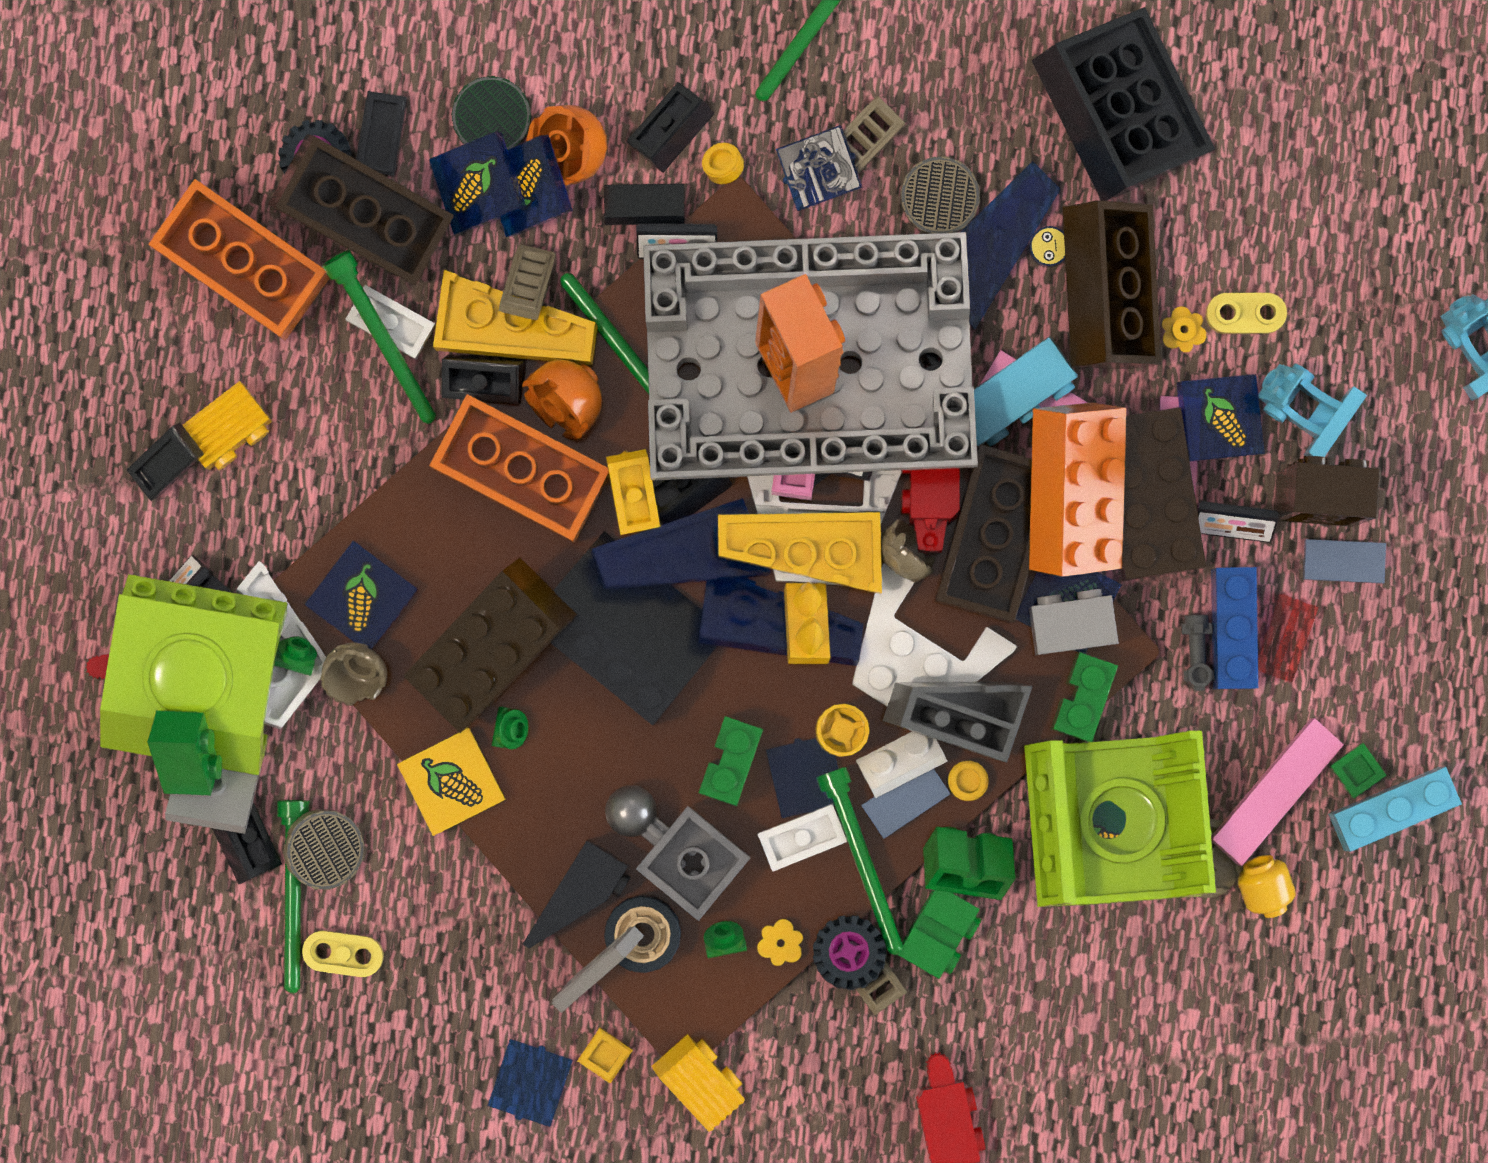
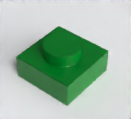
M1364 743L1358 744L1329 765L1352 799L1387 776Z

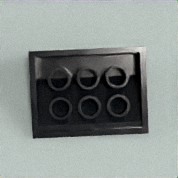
M1145 7L1058 42L1032 60L1101 201H1109L1215 150Z
M605 531L553 590L577 616L551 644L653 726L729 633L728 630Z

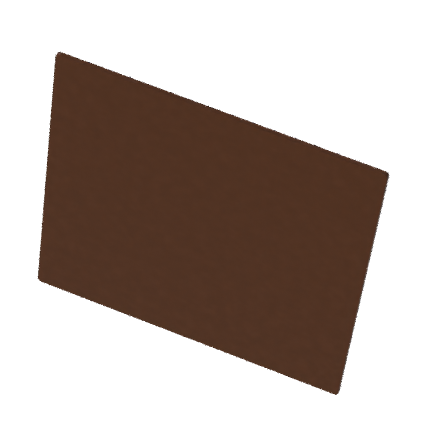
M741 177L722 186L685 219V224H715L717 226V242L796 239ZM639 259L600 293L594 301L648 368L644 260ZM582 311L576 314V316L589 320ZM598 331L593 365L587 366L598 377L597 384L602 393L603 403L599 418L580 439L573 440L562 436L566 429L556 422L550 428L536 415L524 396V393L529 389L528 386L522 388L520 404L483 402L608 467L606 460L608 456L618 455L623 451L633 452L643 449L647 451L650 465L649 395ZM846 356L840 360L841 366L839 368L844 373L853 374L860 370L862 364L858 358ZM526 359L524 381L535 370L550 361ZM687 362L679 367L677 373L684 380H694L699 376L701 369L697 364ZM760 363L758 366L760 374L765 377H772L767 366ZM448 427L273 580L326 657L334 648L346 643L368 645V648L380 655L387 668V683L385 687L382 688L380 694L374 700L365 698L362 701H357L353 706L401 761L459 733L404 677L405 673L497 575L519 557L554 590L605 531L729 631L727 636L654 726L550 643L475 722L467 727L471 729L506 800L458 825L538 917H540L587 840L629 865L625 873L631 876L619 897L611 894L606 902L554 933L583 968L607 948L604 939L606 921L613 909L624 900L640 895L656 897L668 904L677 915L681 928L680 944L670 962L659 970L647 973L629 971L617 964L597 982L661 1057L687 1034L696 1044L703 1039L714 1050L814 961L813 944L817 939L819 930H822L827 922L830 920L834 921L844 915L845 917L859 916L862 919L872 910L848 841L772 872L757 833L830 804H833L838 816L833 799H828L826 792L821 793L816 777L847 767L852 781L848 783L851 791L847 793L886 897L924 864L923 847L936 826L943 828L954 827L962 830L1027 773L1024 745L1045 741H1063L1068 736L1050 730L1060 699L1065 698L1071 701L1075 687L1067 685L1066 681L1076 653L1081 652L1118 665L1106 702L1159 654L1156 644L1112 596L1119 644L1035 655L1029 607L1038 606L1037 598L1045 597L1048 591L1057 585H1060L1059 590L1063 586L1071 585L1073 582H1077L1079 579L1083 580L1086 577L1097 581L1102 596H1110V592L1093 573L1057 576L1029 570L1016 619L1012 624L934 602L956 526V518L950 525H946L942 553H923L926 558L935 557L936 561L932 566L934 572L913 584L894 617L961 661L967 658L984 629L988 627L1015 644L1017 648L977 682L1014 681L1033 687L1007 763L937 740L947 762L934 768V770L950 792V795L883 839L861 806L874 797L856 760L912 731L884 722L883 718L887 707L852 685L875 593L841 585H826L830 644L829 663L788 664L784 588L788 582H776L773 569L718 557V515L757 514L747 476L728 477L732 482V486L670 531L659 520L660 527L623 535L620 534L609 477L576 542L573 543L432 469L429 465L447 433ZM972 467L960 468V508ZM902 470L880 525L881 535L883 530L888 525L891 526L897 519L905 521L908 526L914 529V525H909V513H902V489H909L910 474H902ZM832 473L813 487L812 500L779 496V501L860 507L863 505L864 481L839 477ZM369 561L373 566V571L369 572L367 570V573L376 581L379 588V596L377 602H374L372 605L368 627L360 633H355L352 631V628L347 626L345 600L347 594L342 597L343 587L346 579L358 573L363 562ZM848 704L855 706L863 712L868 720L869 735L867 742L861 750L853 755L842 757L831 755L823 750L816 740L815 727L817 719L823 711L833 705ZM498 706L520 710L527 717L528 734L524 743L517 749L491 746ZM725 716L763 729L737 806L699 793L709 762L716 765L720 763L724 750L714 746ZM962 761L979 763L988 775V787L985 793L973 801L958 799L951 793L948 787V774L954 765ZM628 785L639 786L647 790L655 800L657 817L669 827L673 825L687 806H689L750 856L749 861L699 921L636 870L654 846L641 835L637 837L622 836L609 826L605 815V807L608 798L615 790ZM698 852L693 856L686 853L683 856V859L686 861L684 870L689 874L693 870L701 872L704 869V866L700 863L703 856ZM786 919L792 923L793 931H799L803 936V940L799 944L801 957L796 962H787L785 960L781 966H775L771 962V957L765 958L759 954L757 947L758 943L764 939L762 937V929L765 926L774 927L778 920ZM721 921H732L739 924L744 932L747 951L708 959L704 943L705 931L711 925ZM647 923L635 925L644 935L638 944L647 945L651 943L655 935L653 928ZM782 939L777 941L779 947H782L785 943Z

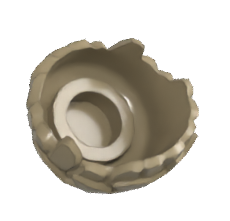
M897 519L891 526L888 525L883 530L881 535V559L891 570L912 582H918L934 572L932 566L936 561L935 557L926 558L923 553H918L915 531L905 521Z
M346 643L337 646L328 654L322 666V688L326 690V694L329 697L334 698V701L344 702L348 706H352L357 701H362L365 698L374 700L387 683V668L379 654L368 648V645Z

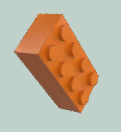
M196 179L190 184L148 244L155 251L284 341L289 337L329 280L321 266Z
M806 274L760 294L755 344L790 413L834 393L836 380L839 378L840 358L843 354L842 343L845 342V336L836 319L830 321L823 308L827 306V302L820 286L817 283L811 285Z
M468 394L464 398L429 465L437 472L573 543L576 542L609 479L608 467Z
M1099 403L1033 408L1029 570L1057 576H1070L1122 569L1126 408Z

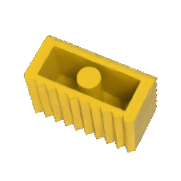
M239 381L184 423L183 427L204 453L199 459L201 464L208 470L215 466L219 471L237 458L234 451L245 442L252 446L269 433L266 426L272 420L245 385Z
M687 1034L651 1067L659 1079L710 1132L721 1121L725 1120L728 1115H731L733 1110H736L739 1105L744 1103L745 1099L738 1090L742 1082L728 1066L722 1071L716 1066L713 1061L718 1056L703 1039L696 1044Z

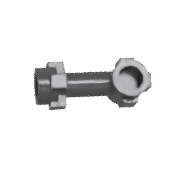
M1208 615L1184 616L1185 624H1181V634L1189 635L1190 667L1182 672V679L1192 687L1193 691H1204L1205 686L1214 680V670H1211L1206 665L1205 634H1212V623H1209Z

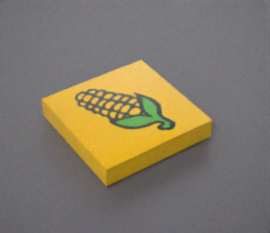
M470 728L397 764L433 836L506 800Z

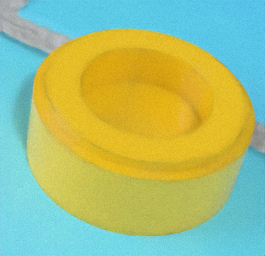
M718 143L705 152L702 158V167L712 182L728 184L741 175L744 168V160L734 145Z
M959 762L952 767L948 774V787L951 793L960 800H976L985 793L988 787L987 772L977 762Z

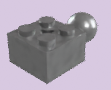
M635 785L623 786L615 790L607 800L605 807L606 819L609 826L616 833L626 837L641 835L654 846L636 870L698 921L750 859L749 855L689 806H687L673 825L669 827L657 817L655 800L642 787ZM698 852L703 856L700 863L704 866V869L701 872L693 870L689 874L684 870L686 861L683 859V856L686 853L693 856Z

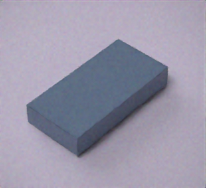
M1305 539L1303 580L1383 584L1385 583L1386 543Z
M932 769L877 798L872 797L861 806L884 839L949 796L950 792L936 771Z

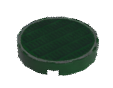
M496 76L477 78L465 85L455 98L451 113L454 131L462 144L474 153L484 156L506 155L519 147L528 135L531 122L529 101L521 88L508 79Z

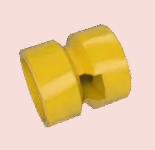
M848 704L833 705L823 711L817 719L815 727L816 740L821 748L831 755L838 757L853 755L861 750L867 742L869 735L868 720L863 712L855 706Z

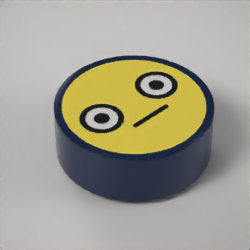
M1046 226L1033 234L1029 243V253L1034 262L1042 267L1050 268L1058 266L1065 260L1064 232L1061 229Z

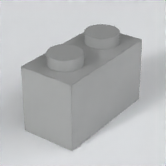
M1101 589L1077 592L1078 600L1062 602L1061 594L1037 598L1038 606L1029 607L1035 655L1119 644L1112 595L1102 596Z

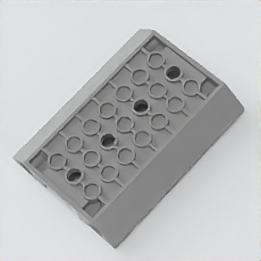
M966 232L643 245L645 315L648 340V416L651 480L978 467L974 387L972 386ZM806 274L811 285L817 283L820 286L827 302V306L823 308L830 321L837 320L845 336V342L842 343L843 354L840 360L846 356H854L860 360L862 366L859 371L853 374L844 373L839 368V378L836 380L833 394L790 413L773 378L765 377L758 371L759 364L764 361L755 344L760 294ZM931 352L939 355L942 359L941 366L933 371L922 368L919 359L925 353ZM687 362L697 364L701 369L699 376L694 380L680 378L677 372L682 364Z

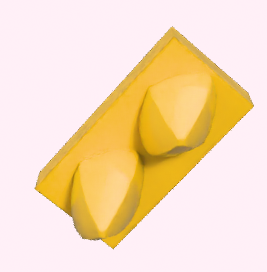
M646 449L633 452L623 451L621 454L606 457L620 534L623 535L660 527Z
M786 583L784 601L788 664H828L830 660L826 583Z

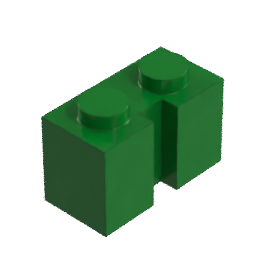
M1081 652L1076 653L1066 681L1067 685L1075 687L1071 701L1065 698L1060 699L1050 730L1088 743L1092 742L1118 665Z
M156 710L147 743L164 794L211 796L215 779L219 780L222 775L223 764L221 756L216 754L214 731L208 728L204 712Z
M726 716L724 717L714 746L724 751L719 765L709 762L699 790L700 794L737 806L763 729Z
M936 826L923 847L925 889L1002 900L1015 881L1012 838L1000 837L992 833H982L975 838L967 837V831L954 827L943 828Z
M932 890L902 942L903 950L898 955L940 979L943 972L950 975L962 955L955 951L963 937L971 940L982 919L976 916L980 909L953 893Z

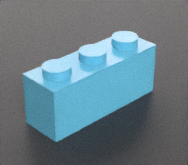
M1051 336L974 389L977 446L985 441L989 447L993 446L1010 434L1006 427L1019 418L1022 424L1033 418V408H1041L1039 404L1051 395L1057 401L1075 388L1072 380L1077 378L1078 374L1071 367V364Z
M1437 767L1333 811L1328 815L1343 850L1351 852L1462 805L1447 768Z

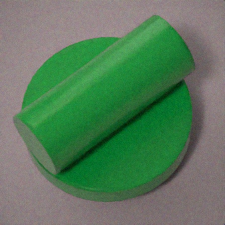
M292 636L282 639L278 644L274 666L311 676L317 651L303 637Z
M498 706L491 746L517 749L524 743L528 734L527 717L520 710Z
M717 922L711 925L704 933V943L708 959L747 951L743 929L735 922Z

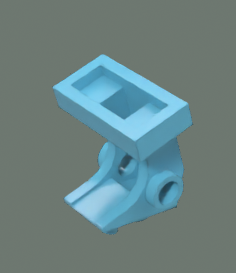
M1474 294L1457 299L1450 305V310L1440 316L1446 326L1441 330L1445 340L1454 350L1457 348L1461 349L1479 376L1463 387L1471 401L1488 392V352L1480 356L1468 337L1482 326L1488 333V299L1483 300Z
M1296 363L1292 368L1279 364L1276 369L1267 374L1262 383L1263 388L1257 395L1266 404L1263 411L1280 423H1283L1285 419L1289 420L1314 438L1303 454L1304 456L1325 457L1367 395L1353 386L1348 389L1341 401H1338L1315 387L1311 383L1315 376L1304 367ZM1300 390L1319 402V405L1308 420L1289 406Z

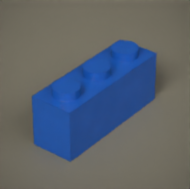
M1257 567L1211 569L1213 690L1258 689Z

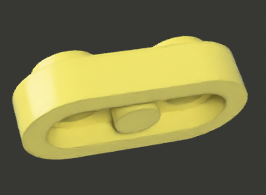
M1222 293L1214 297L1206 308L1208 325L1214 331L1221 334L1273 333L1284 324L1287 317L1285 303L1279 296L1272 293ZM1230 306L1234 311V317L1231 320L1223 319L1220 315L1221 307ZM1262 306H1270L1273 309L1274 316L1272 319L1266 320L1262 318L1260 314Z
M318 931L306 939L302 948L306 964L313 970L320 972L367 977L377 972L384 960L381 945L378 941L368 936ZM320 943H326L330 946L331 954L328 958L318 956L317 947ZM359 949H367L371 953V960L367 964L358 962L356 954Z

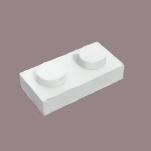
M364 285L365 293L397 348L417 360L436 324ZM353 305L345 320L371 334Z
M912 731L857 759L856 762L874 797L877 798L946 763L947 760L936 739Z
M833 804L757 833L772 872L847 842Z

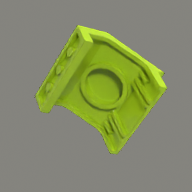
M128 574L123 593L119 594L100 707V747L152 756L147 741L156 710L204 712L208 728L214 731V748L216 754L222 758V769L259 775L267 747L268 735L263 734L275 657L287 615L288 603Z
M1185 731L1158 737L1089 743L1045 741L1024 745L1037 907L1109 904L1197 897L1216 893L1202 731ZM1093 825L1103 826L1108 832H1118L1120 835L1113 839H1104L1096 833Z

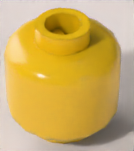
M1263 855L1247 861L1243 865V871L1237 878L1246 908L1254 914H1264L1266 918H1274L1284 914L1287 911V905L1296 896L1295 887L1287 865L1278 859H1274L1271 855Z

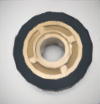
M640 895L628 898L613 909L606 921L604 933L606 946L608 947L629 927H633L638 923H647L654 930L653 941L647 945L637 944L619 965L629 971L640 973L659 970L672 960L679 948L681 928L678 917L668 904L656 897Z

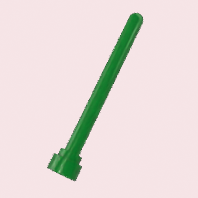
M841 0L820 1L756 89L755 95L759 101L765 102L770 99Z
M346 250L335 255L322 265L330 280L335 279L337 285H343L421 421L425 424L433 423L436 419L434 409L356 277L358 274L356 269L358 263L352 252Z
M571 273L563 274L560 278L562 287L585 316L597 324V331L649 395L647 366L576 277Z
M847 767L816 777L821 793L826 792L828 799H833L887 950L892 955H898L903 950V944L847 793L851 791L848 783L852 782Z
M309 800L277 801V817H281V825H285V844L290 826L303 814L310 812ZM285 862L284 988L288 993L294 994L300 989L301 882L291 874Z

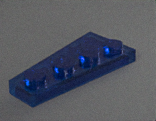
M1033 161L961 231L966 232L970 299L969 326L974 331L1061 190Z
M743 498L591 550L605 590L769 576L771 571L769 568L718 557V515L749 514Z
M709 563L706 573L698 643L787 656L784 592L779 591L775 593L757 586L754 580L740 576L739 579L721 572L722 568ZM828 610L829 662L857 666L860 660L863 623Z

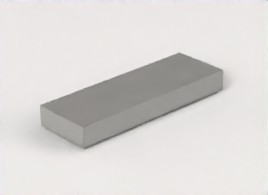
M635 926L629 927L572 977L552 999V1004L562 1013L619 964L644 935Z

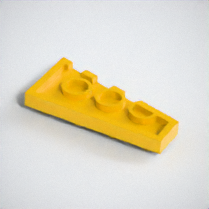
M444 270L433 348L436 351L542 361L560 359L573 361L577 364L593 365L598 328L595 322L550 306H542L538 320L498 311L503 295L502 291L494 289L490 285L478 281L474 282Z
M880 512L718 515V557L882 594Z

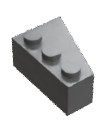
M1014 681L895 683L883 721L1007 763L1033 686Z

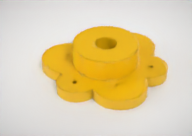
M1183 306L1175 308L1171 317H1167L1162 321V328L1166 331L1163 335L1164 345L1170 349L1179 347L1182 352L1187 353L1192 350L1193 345L1202 344L1206 339V331L1201 327L1203 323L1202 316L1198 313L1191 314L1189 309ZM1185 326L1187 333H1182L1180 328Z
M781 919L774 924V927L765 926L762 929V937L764 939L758 943L757 947L762 957H771V962L775 966H781L785 960L787 962L799 960L801 957L799 944L802 942L803 936L801 932L793 931V925L790 921ZM779 939L785 942L782 947L777 945Z

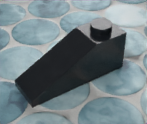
M587 840L523 942V945L531 948L606 902L611 894L619 897L631 876L625 873L629 865Z

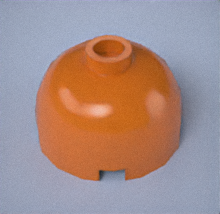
M557 105L545 108L541 116L534 118L531 122L526 139L529 159L537 157L541 160V166L543 167L541 178L554 186L578 184L595 175L605 161L608 149L607 135L602 123L590 111L576 105Z
M553 360L535 370L522 384V387L528 386L529 388L524 393V396L536 415L550 428L556 422L566 429L562 436L568 439L578 440L583 437L600 416L603 399L600 387L597 384L598 377L585 364L578 365L573 361Z

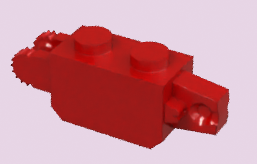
M960 468L902 470V474H910L909 489H902V513H909V525H914L918 553H942L946 525H950L958 517V512L960 511Z
M935 1052L930 1054L931 1056L927 1057L928 1061H926L930 1086L921 1088L916 1096L929 1160L931 1163L981 1162L979 1151H984L986 1148L981 1126L973 1128L970 1112L977 1111L973 1088H965L962 1079H954L953 1070L950 1066L951 1063H949V1058L944 1053Z

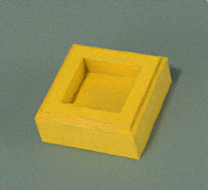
M599 1027L577 1062L608 1083H611L633 1049Z

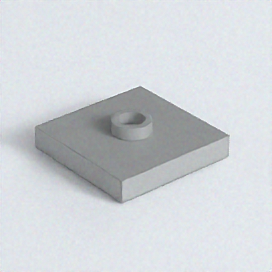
M222 769L220 779H215L211 796L170 794L165 818L167 821L245 834L259 775Z

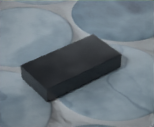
M367 91L356 160L384 176L395 177L408 99L403 96Z
M684 184L604 185L605 225L685 224Z
M179 422L167 430L127 471L149 500L152 501L164 493L204 453Z

